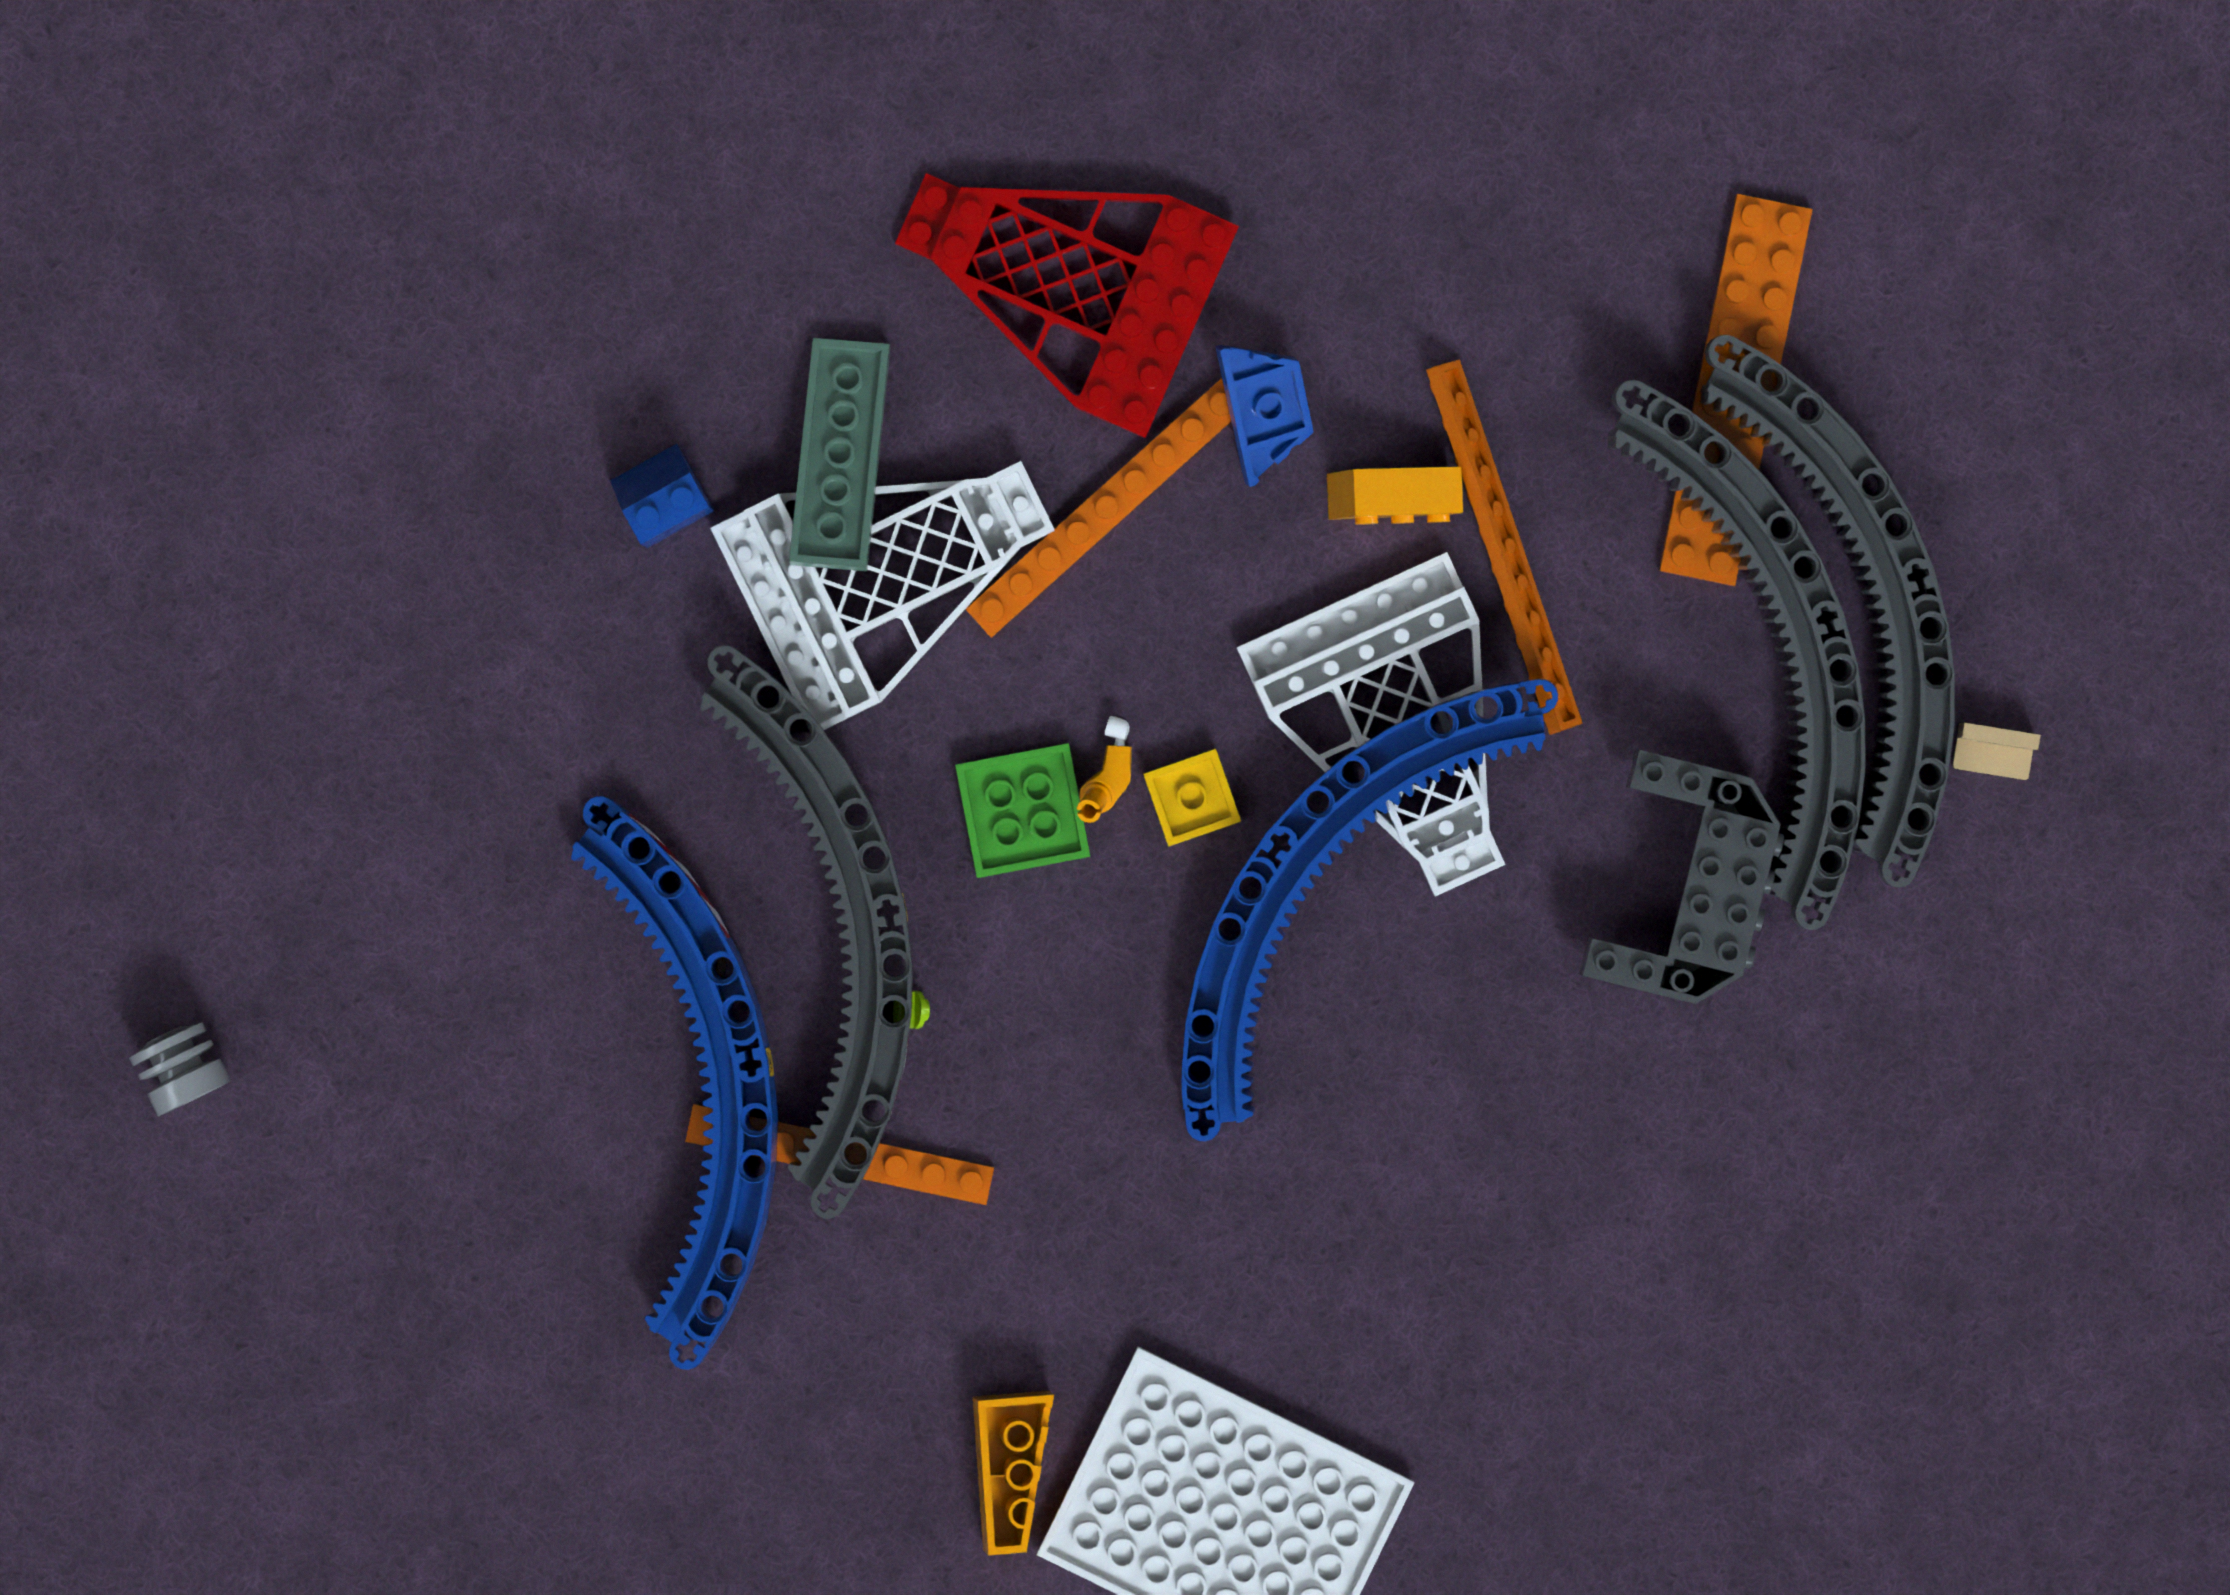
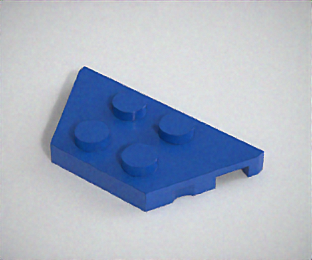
M1217 345L1215 348L1245 484L1252 487L1260 481L1258 477L1274 462L1278 465L1289 455L1290 450L1294 446L1300 445L1314 432L1299 361L1295 357Z

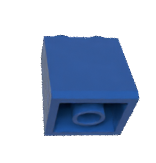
M678 444L671 446L610 480L624 516L639 543L646 548L714 512L711 503Z

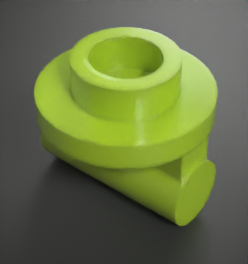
M912 991L910 1028L920 1029L929 1018L930 1004L921 991ZM893 1000V1022H898L905 1016V1007L899 1001Z

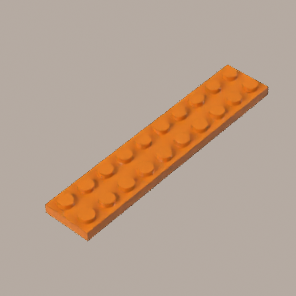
M1736 194L1691 412L1728 439L1759 470L1764 449L1762 442L1765 435L1753 438L1750 436L1753 425L1741 429L1738 427L1740 417L1733 420L1726 419L1728 408L1725 411L1715 412L1713 411L1714 402L1707 405L1700 403V390L1703 385H1706L1714 369L1705 358V349L1711 339L1721 335H1730L1781 364L1813 209ZM1728 343L1724 346H1716L1714 350L1719 354L1718 361L1720 363L1725 359L1735 361L1744 354L1740 353V355L1736 356L1728 351L1730 346ZM1765 370L1761 375L1760 382L1765 390L1771 392L1776 387L1777 379L1771 371ZM1710 442L1705 447L1704 455L1708 462L1714 464L1718 460L1720 452L1716 444ZM1683 490L1675 491L1659 571L1735 586L1739 570L1737 566L1741 561V557H1731L1729 555L1734 544L1722 545L1720 542L1725 532L1713 534L1711 531L1716 521L1703 522L1701 519L1705 510L1693 511L1691 508L1694 500L1682 501L1680 498Z

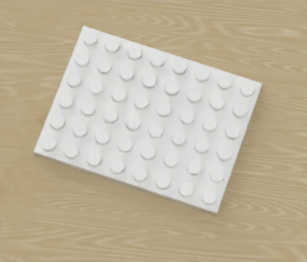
M1138 1346L1037 1551V1555L1118 1595H1360L1415 1482Z

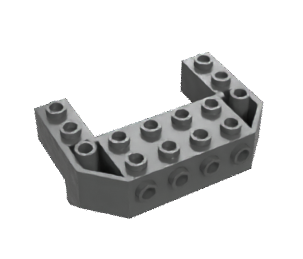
M1635 750L1626 787L1697 805L1696 814L1702 815L1669 949L1662 947L1659 955L1588 937L1579 975L1697 1004L1742 977L1745 968L1751 969L1756 947L1750 945L1754 931L1760 932L1764 922L1765 909H1761L1760 906L1763 894H1770L1775 872L1769 870L1773 856L1779 857L1781 853L1784 834L1779 833L1781 825L1753 778L1643 750Z

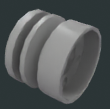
M203 1022L197 1025L180 1026L147 1042L136 1054L129 1057L133 1066L150 1060L153 1066L138 1074L139 1080L158 1076L161 1082L147 1094L158 1117L232 1081L221 1059H214L203 1063L200 1055L214 1045L212 1040L197 1046L192 1041L193 1038L207 1031Z

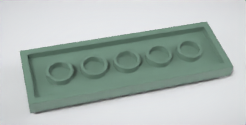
M813 338L789 556L790 565L867 571L890 344Z

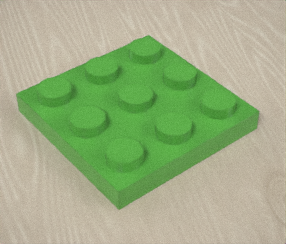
M1069 743L955 765L977 878L1090 857L1084 821L1077 815L1080 811L1077 810L1080 799Z

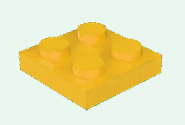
M1216 749L1143 774L1168 847L1241 822Z

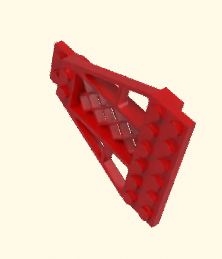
M926 173L895 245L931 260L1075 409L1146 438L1239 226L1170 195L959 188ZM1020 198L1097 201L1098 205L1088 228L1084 231H1078L1020 205L1018 201ZM1106 202L1158 203L1162 205L1163 209L1141 255L1134 256L1094 237L1093 230ZM996 206L1010 211L991 219ZM1018 215L1040 224L1044 228L1025 235ZM1013 216L1021 237L999 244L992 224ZM988 226L995 247L975 254ZM1053 231L1080 243L1060 250ZM1049 232L1056 252L1035 260L1027 239ZM1023 241L1031 262L1009 270L1002 249ZM1088 246L1115 259L1095 266ZM1083 247L1091 268L1070 276L1062 255ZM998 251L1005 272L984 280L976 259ZM1058 257L1066 278L1044 285L1037 265ZM971 262L974 264L979 279L967 274ZM1123 262L1136 267L1131 281ZM1119 263L1126 284L1105 291L1098 270ZM1033 267L1040 288L1019 295L1012 274ZM1093 273L1101 293L1080 301L1072 280ZM1008 277L1014 295L989 283ZM1068 282L1076 303L1054 311L1047 290ZM1127 289L1117 313L1114 315L1107 296ZM979 290L1044 319L1045 325L1033 351L1029 350L978 297ZM1043 292L1049 310L1024 299ZM1103 298L1111 319L1089 326L1082 306ZM1078 308L1084 326L1062 317L1060 314ZM1111 324L1106 336L1094 331ZM1053 325H1059L1100 345V351L1081 394L1078 396L1073 395L1037 358Z

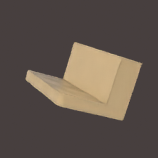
M1959 723L1952 766L1954 769L2027 780L2029 778L2033 750L2039 749L2041 735L1970 723Z

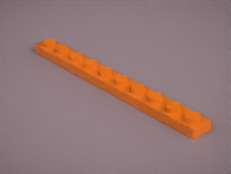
M1460 359L1427 369L1430 388L1436 398L1442 416L1443 427L1449 436L1455 454L1456 465L1462 467V478L1467 490V498L1473 507L1479 525V533L1485 543L1492 564V572L1497 578L1504 599L1505 610L1509 614L1516 634L1517 645L1522 652L1529 673V680L1547 679L1557 688L1558 702L1550 712L1543 714V720L1546 723L1549 735L1583 724ZM1543 685L1536 686L1535 694L1540 707H1545L1546 700L1552 698V693L1546 692Z
M1222 378L1060 523L1054 532L1048 534L966 608V611L991 638L1231 422Z

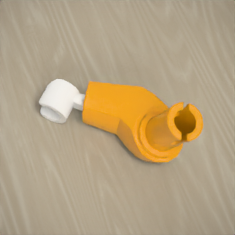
M1115 716L1109 717L1105 735L1116 738L1114 746H1106L1102 770L1088 779L1080 789V802L1077 806V810L1080 811L1077 815L1084 822H1095L1099 819L1101 813L1111 809L1131 781L1132 747L1125 746L1130 726L1124 719Z

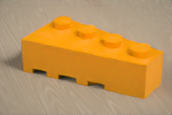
M1050 1391L973 1397L983 1551L988 1556L1027 1552L1035 1508L1036 1490L1042 1468L1043 1450L1049 1428V1416L1054 1400V1394Z

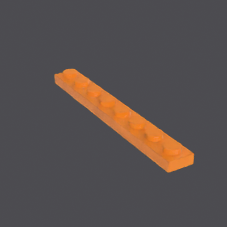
M693 1104L685 1142L703 1146L713 1143V1139L703 1135L704 1131L713 1128L712 1123L703 1120V1116L713 1113L712 1108ZM749 1116V1121L753 1128L762 1130L766 1126L767 1119ZM778 1122L777 1161L788 1164L791 1161L802 1163L796 1156L799 1149L810 1150L803 1141L806 1136L817 1137V1135L810 1128ZM854 1142L847 1145L845 1154L851 1162L860 1163L866 1159L867 1150L861 1143ZM879 1143L863 1179L987 1205L994 1167Z

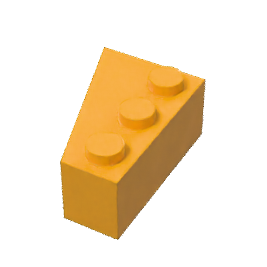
M1462 467L1352 469L1327 474L1329 520L1355 519V525L1378 524V518L1391 517V524L1414 523V516H1427V523L1450 522V515L1463 513Z

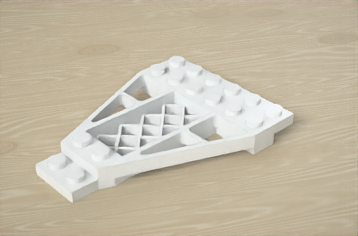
M1021 461L987 478L876 487L875 495L926 491L930 494V497L872 525L871 536L896 524L890 543L871 537L870 542L888 548L881 569L868 565L867 570L879 573L872 595L850 588L856 573L855 570H851L847 584L843 586L825 579L828 568H823L820 576L816 567L790 565L789 556L793 520L786 505L788 502L796 500V493H778L710 528L791 694L817 720L823 730L881 703L1021 547L1055 531ZM953 497L958 509L939 502ZM931 507L924 526L905 520ZM936 507L957 514L950 535L929 528ZM961 516L975 544L954 537ZM901 524L922 531L915 552L894 545ZM927 533L948 539L941 561L920 554ZM952 542L974 548L967 570L946 563ZM892 549L913 556L907 578L885 571ZM979 550L985 565L972 571ZM918 558L939 565L932 587L911 580ZM944 567L965 574L937 588ZM883 575L905 582L898 604L876 597ZM968 582H972L974 589L924 644H921L908 619L910 611ZM824 584L844 590L838 610H836ZM909 584L930 591L903 604ZM849 592L870 599L863 621L842 614ZM875 601L895 608L868 621ZM841 618L857 623L860 626L847 632ZM898 618L903 621L917 652L881 691H877L857 653L854 640L858 636ZM805 720V723L810 733L812 734V726L807 720Z
M1447 552L1237 647L1268 718L1324 772L1331 768L1325 762L1326 758L1350 747L1358 748L1370 740L1366 736L1374 716L1397 724L1401 722L1409 700L1430 708L1471 692L1482 690L1480 620ZM1468 628L1471 631L1474 685L1445 698H1440L1437 696L1420 659L1419 651L1425 646ZM1409 655L1414 667L1395 660ZM1388 664L1381 684L1360 677ZM1393 665L1414 672L1406 694L1385 686ZM1418 677L1429 702L1411 696ZM1353 680L1345 699L1340 685ZM1358 681L1379 688L1371 710L1350 702ZM1383 691L1404 698L1397 719L1376 712ZM1324 692H1331L1348 725L1351 738L1348 742L1318 755L1280 719V713ZM1483 697L1479 698L1475 704V709L1481 717H1484ZM1349 707L1369 714L1362 734ZM1439 711L1435 713L1443 732L1449 731L1452 727L1445 712ZM1483 753V763L1481 765L1477 764L1475 772H1472L1470 767L1467 770H1463L1458 764L1462 773L1455 771L1454 775L1462 779L1454 799L1433 792L1436 782L1432 779L1429 789H1422L1413 784L1415 790L1427 794L1419 815L1398 808L1399 805L1395 803L1393 805V802L1387 800L1390 810L1386 814H1380L1376 811L1378 817L1376 822L1419 861L1434 896L1505 865L1489 829L1485 753ZM1465 783H1467L1471 795L1460 799ZM1431 796L1451 803L1424 815ZM1397 812L1416 820L1403 825Z

